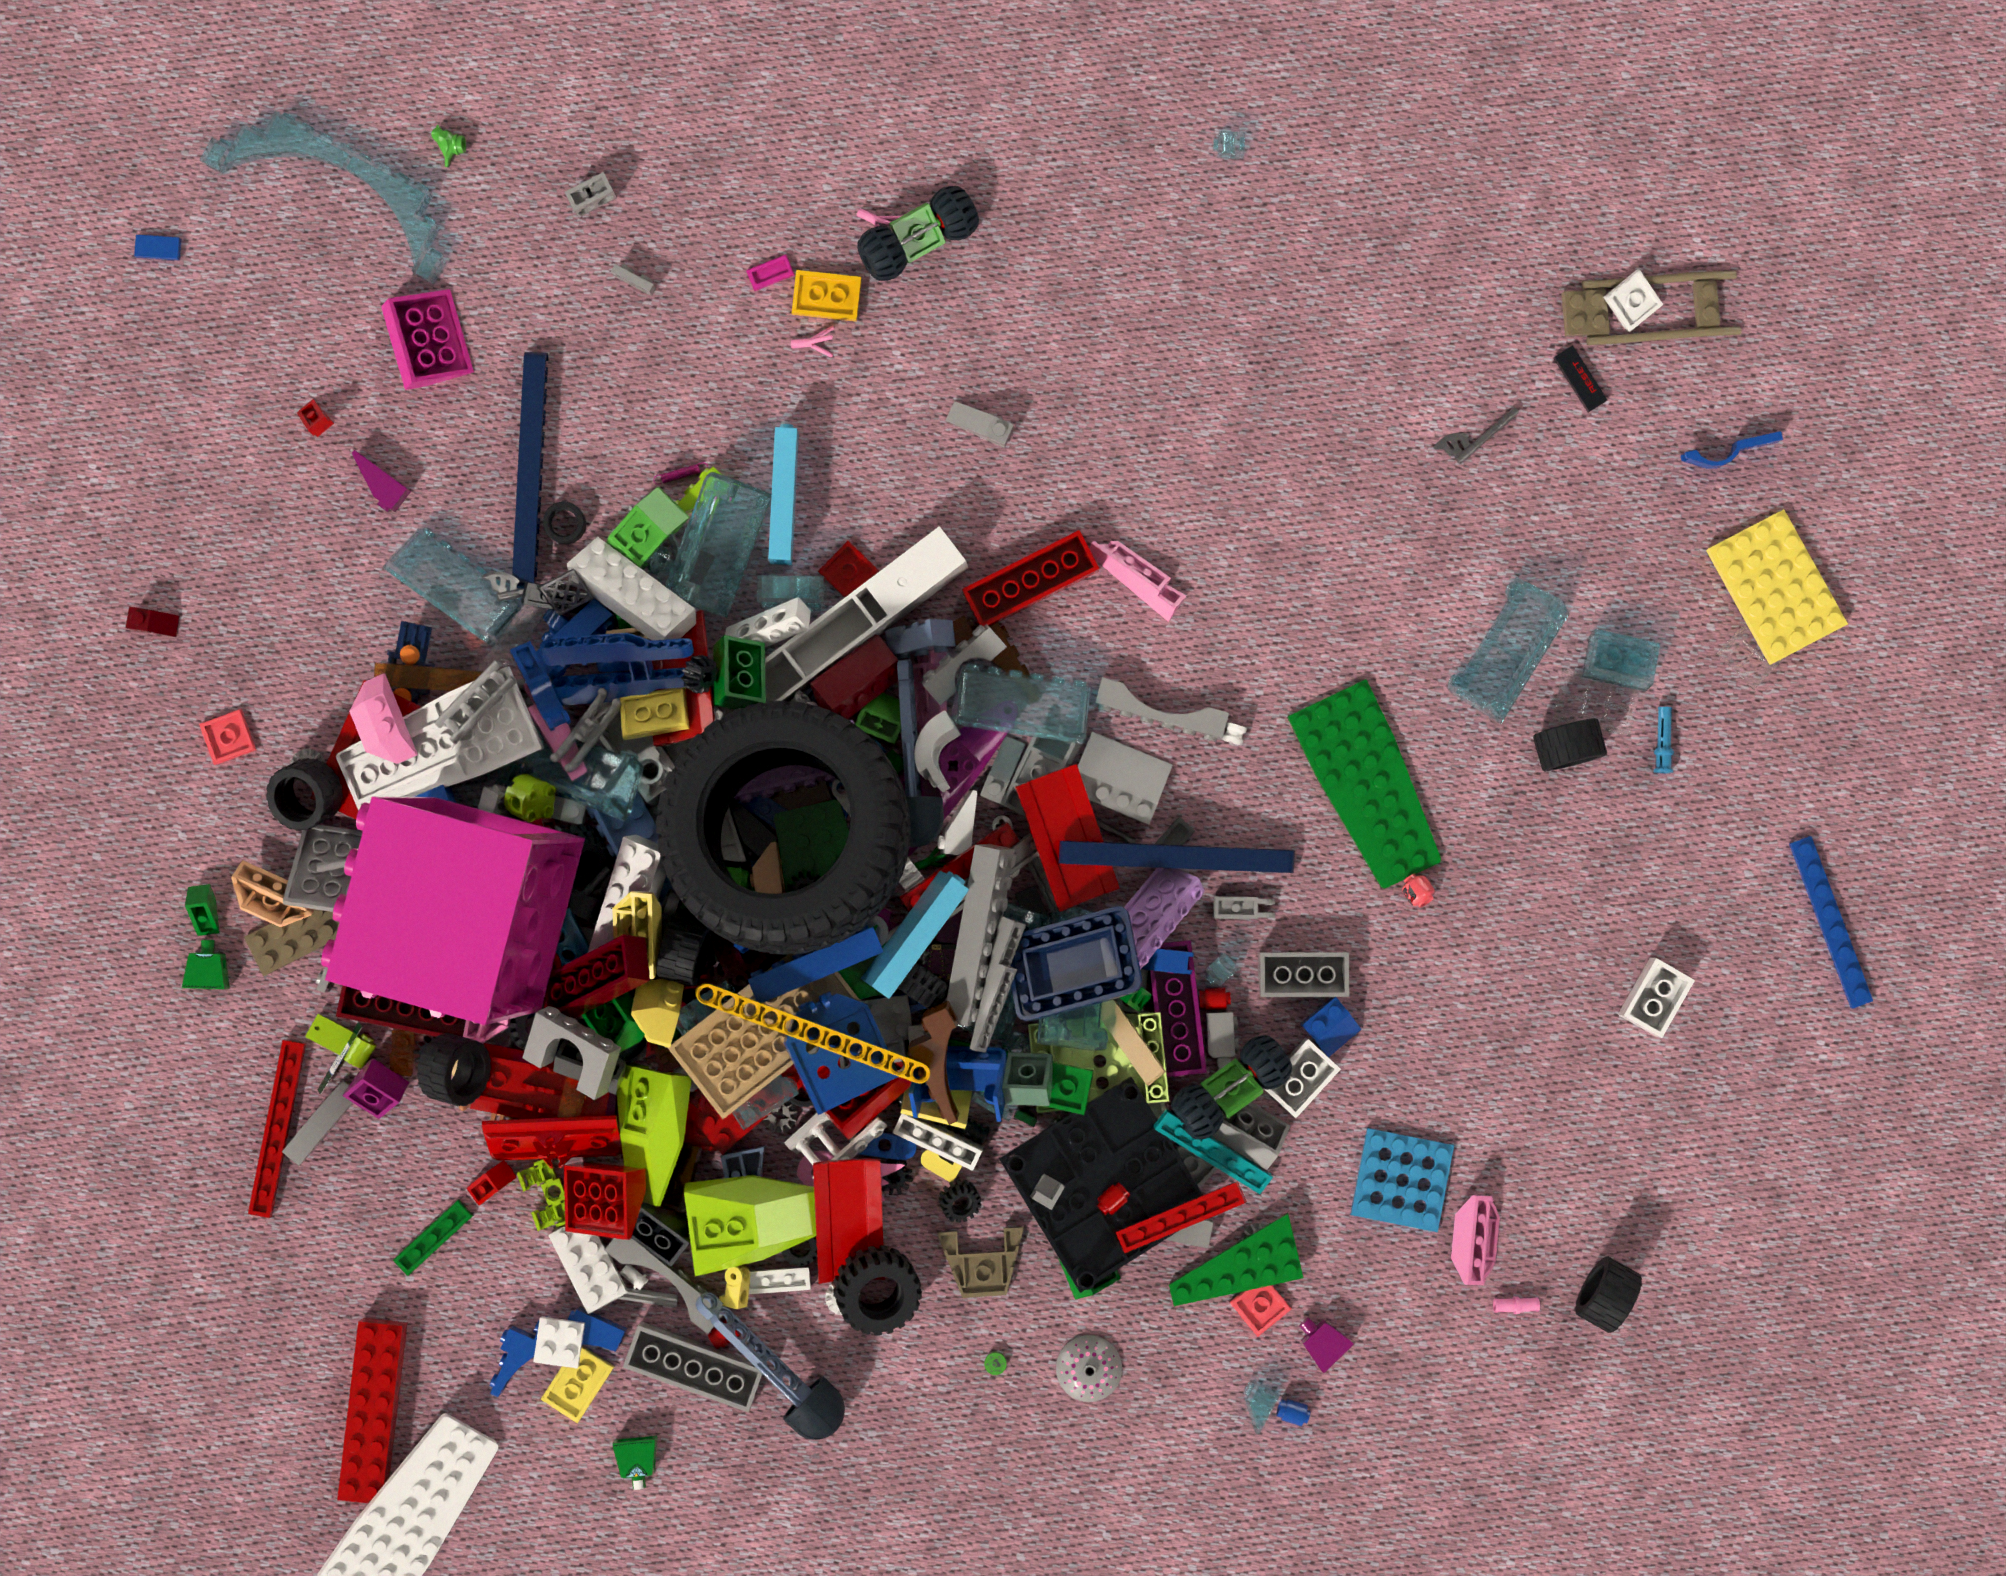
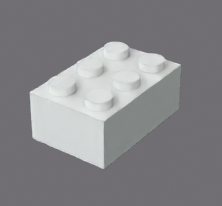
M1649 958L1618 1015L1650 1034L1662 1038L1695 980L1657 958Z
M1304 1038L1288 1056L1292 1064V1073L1289 1079L1278 1088L1265 1090L1295 1118L1300 1115L1341 1070L1307 1038Z

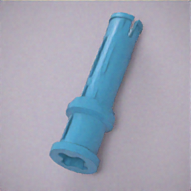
M1658 707L1657 748L1654 750L1656 768L1653 769V773L1671 774L1674 772L1671 769L1672 755H1674V751L1671 748L1672 707Z

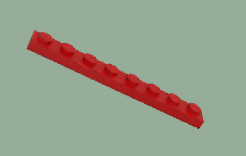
M282 1040L248 1210L250 1215L266 1218L272 1217L284 1158L282 1151L287 1143L306 1043Z

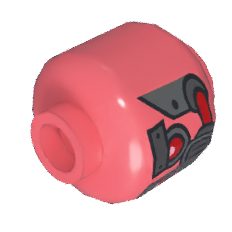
M1412 874L1404 880L1406 884L1402 888V893L1412 906H1419L1421 908L1434 899L1435 889L1425 875L1416 876Z

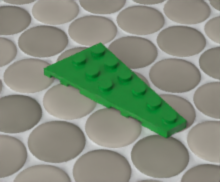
M1288 1212L1169 1283L1173 1305L1179 1306L1303 1279L1304 1276Z

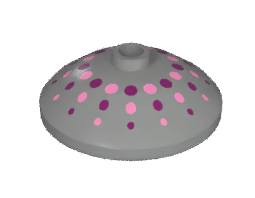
M1083 1335L1072 1339L1062 1348L1056 1362V1374L1061 1387L1068 1395L1079 1401L1095 1402L1106 1398L1116 1389L1122 1376V1362L1118 1351L1109 1341L1095 1335ZM1088 1367L1094 1369V1372L1091 1375H1088L1085 1372V1370Z

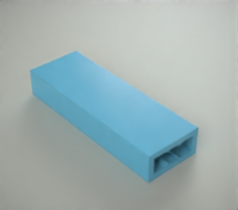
M780 424V427H775L768 559L770 564L792 565L799 434L797 428H793L791 424Z
M939 871L883 947L884 952L877 955L860 979L890 999L969 891L964 886L966 881L950 871L947 874Z

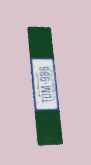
M359 1022L353 1029V1034L342 1053L337 1055L317 1089L320 1095L361 1030L362 1026Z

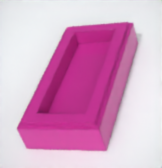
M787 255L746 270L754 292L795 276Z

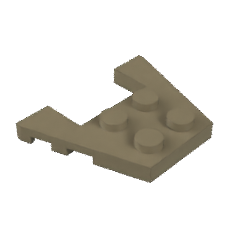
M1023 1226L1003 1227L1005 1250L991 1252L959 1253L957 1230L937 1232L938 1239L962 1298L1007 1295L1023 1234Z

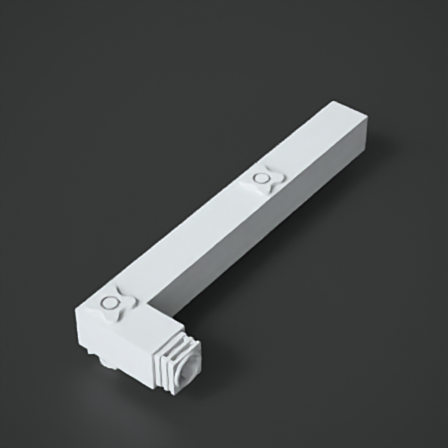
M940 526L809 625V630L795 635L765 658L766 703L769 701L789 702L795 696L796 691L799 690L804 693L811 686L810 683L875 634L880 636L885 630L889 629L968 569L966 560ZM612 702L603 703L591 720L599 724L612 706ZM714 706L715 720L723 719L725 714L734 710ZM619 709L599 739L645 801L655 806L659 803L660 794L666 789L663 785L669 771L672 772L675 768L673 763L681 751L684 752L688 749L687 744L693 738L659 747L653 745V735L624 741L622 738L621 713Z

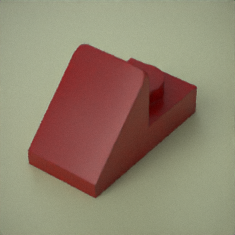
M314 399L297 412L303 424L313 436L319 437L334 424Z

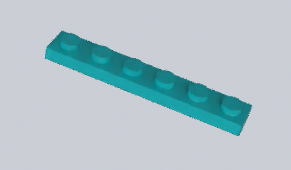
M1168 1109L1163 1112L1154 1124L1155 1130L1258 1194L1263 1192L1273 1178L1271 1173L1213 1137L1199 1140L1192 1138L1182 1125L1184 1123Z

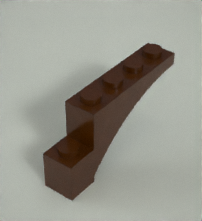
M965 616L953 621L955 645L957 646L963 640L968 641L973 636L972 632L976 629L972 620H966ZM997 622L990 626V628L1007 647L990 662L1002 669L1014 680L1030 704L1033 705L1039 701L1038 696L1041 693L1036 684L1031 685L1027 678L1030 676L1026 665H1020L1017 659L1020 654L1015 645L1010 646L1007 640L1010 636L1005 626L1000 627Z
M948 1000L924 1011L921 1024L925 1032L929 1033L910 1042L908 1055L909 1058L919 1061L929 1068L930 1077L926 1081L929 1087V1095L939 1105L938 1110L942 1119H946L948 1124L951 1125L957 1122L959 1111L949 1087L947 1049L951 1031L956 1028L959 1019ZM919 1066L918 1074L921 1078L924 1074V1069Z

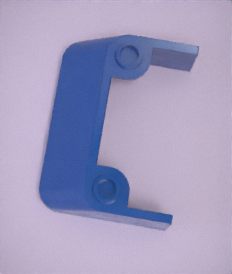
M948 1046L947 1075L950 1090L985 1091V1101L994 1105L997 1122L1002 1121L1005 1107L1002 1085L1007 1063L1006 1052L996 1047H988L986 1053L974 1051L967 1046ZM918 1067L915 1068L913 1074L914 1078L917 1079L920 1078ZM911 1082L909 1098L913 1118H918L922 1102L936 1101L931 1099L926 1082L921 1084Z

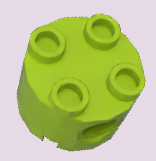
M521 774L512 780L515 783L512 787H507L504 796V805L510 814L529 823L540 818H550L553 815L555 786L530 774Z

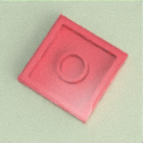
M242 709L199 724L214 765L257 750Z
M1273 1285L1240 1292L1229 1301L1257 1337L1292 1309Z

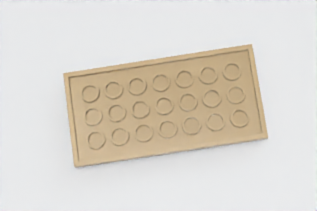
M787 954L781 960H784L786 964L793 961L792 956L796 954ZM837 971L763 1003L794 1014V1012L799 1010V1005L808 1001H813L814 1003L820 1001L818 997L831 991V994L838 993L860 1001V999ZM747 985L737 993L756 1001L750 985ZM733 997L722 1006L725 1008L731 1007L734 1003ZM748 1003L743 1007L745 1015L750 1016L754 1014V1004ZM718 1009L671 1044L670 1048L668 1047L669 1051L722 1119L793 1065L783 1043L786 1034ZM773 1011L767 1012L764 1017L765 1022L769 1024L775 1022L776 1013ZM790 1019L786 1023L787 1031L792 1019ZM807 1043L806 1051L809 1052L816 1046Z

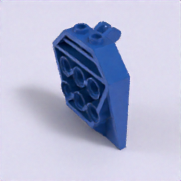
M831 991L818 997L820 1001L815 1003L808 1001L799 1005V1010L793 1014L888 1050L868 1004L838 993L831 994ZM792 1019L788 1031L790 1032L797 1029L798 1023L795 1019ZM850 1022H855L858 1029L855 1034L851 1035L847 1031V1025ZM812 1027L807 1031L809 1039H815L819 1035V1030L816 1027ZM788 1035L785 1036L783 1042L818 1115L899 1077L848 1058V1066L841 1069L838 1066V1059L842 1055L818 1046L816 1052L809 1054L806 1051L807 1042ZM838 1035L837 1041L834 1044H829L830 1047H836L839 1045L840 1038ZM853 1043L850 1046V1053L857 1055L861 1045ZM880 1051L873 1052L871 1061L873 1063L881 1061L882 1053ZM893 1061L892 1068L893 1070L898 1071ZM821 1066L828 1068V1075L825 1078H819L817 1070Z

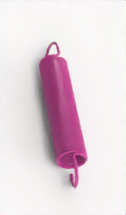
M702 463L659 474L655 477L660 476L662 482L666 483L701 473L699 464Z

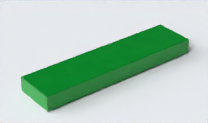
M457 1200L393 1261L409 1276L474 1215L460 1200Z

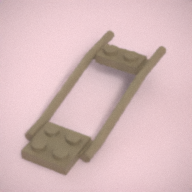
M1735 270L1645 276L1650 285L1694 281L1692 285L1697 328L1609 336L1607 302L1603 298L1606 295L1605 288H1615L1626 278L1582 281L1583 291H1564L1561 293L1565 336L1587 335V345H1606L1690 337L1740 335V326L1719 327L1717 281H1715L1736 279L1737 273Z

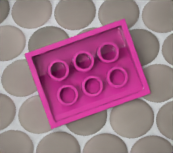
M450 289L388 298L381 306L405 390L426 387L474 372Z

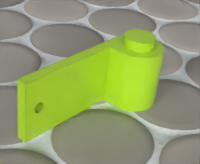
M318 1013L305 1037L340 1055L352 1036L353 1031ZM364 1033L362 1036L358 1034L345 1054L344 1060L362 1069L376 1047V1044L373 1043L375 1039Z

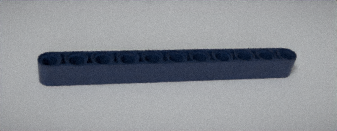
M525 352L523 360L512 576L520 581L517 584L519 589H524L525 581L535 583L538 562H536L539 550L537 534L540 531L538 512H541L539 491H542V475H540V471L543 469L544 453L541 452L542 447H544L545 432H543L546 418L544 404H546L547 399L545 383L548 380L546 361H549L548 353Z
M1060 841L1059 863L1294 873L1295 851Z

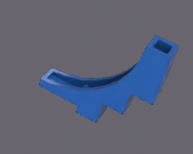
M582 1307L577 1308L576 1311L572 1310L567 1319L585 1322L582 1344L599 1346L614 1352L619 1349L628 1329L595 1313L588 1314L586 1309ZM539 1320L533 1330L536 1335L512 1326L509 1330L505 1329L500 1339V1342L503 1344L500 1349L508 1352V1354H503L499 1366L502 1368L499 1374H494L489 1386L493 1387L490 1394L499 1397L515 1372L534 1357Z

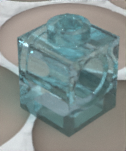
M1219 131L1217 138H1213V151L1217 152V158L1243 159L1245 132Z
M1222 952L1204 969L1207 973L1204 977L1212 986L1215 983L1221 986L1239 968L1225 952Z

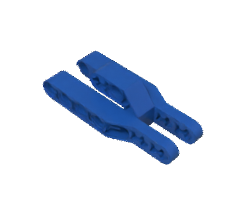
M630 633L550 638L540 643L544 663L549 666L561 665V667H565L567 664L582 663V665H587V663L596 662L597 669L600 672L630 670V672L554 678L551 680V684L562 706L592 704L600 688H604L607 691L606 699L603 702L606 703L620 697L647 695L656 689L685 687L684 681L681 679L684 675L682 669L685 668L654 670L652 660L686 658L694 653L692 641L688 638L651 641Z

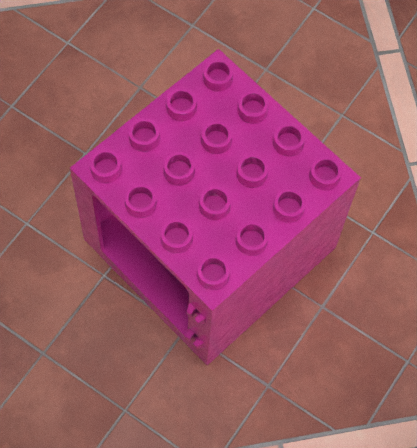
M372 796L370 803H363L356 818V828L363 831L359 848H352L344 866L345 875L351 876L347 895L340 894L333 909V920L340 922L335 940L330 939L327 941L321 956L322 966L328 968L325 980L358 989L363 997L369 999L379 995L429 1009L433 1017L440 1018L447 1014L482 1025L540 1011L585 838L436 797Z

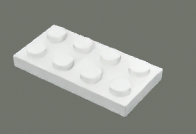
M565 1226L548 1235L588 1314L629 1293L610 1254L605 1251L606 1247L600 1236L565 1231Z

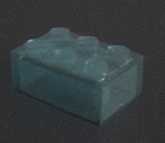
M757 575V603L764 610H769L797 597L811 611H821V607H826V580L824 576Z
M1595 629L1589 636L1582 677L1646 692L1654 683L1660 643Z

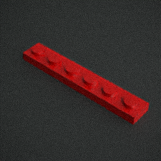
M1005 822L900 896L899 899L909 913L939 871L946 874L950 871L963 880L969 877L975 845L993 844L1010 848L1020 840L1009 823Z
M1238 1181L1121 1229L1116 1232V1235L1124 1253H1127L1240 1206L1247 1201Z

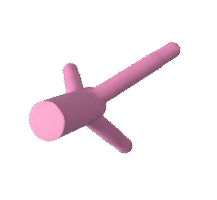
M861 208L857 213L858 217L873 223L875 227L880 226L879 223L889 225L891 221L901 217L877 216Z
M830 326L811 338L791 340V347H811L832 357L833 354L814 343L832 339V335H824L834 330V326Z

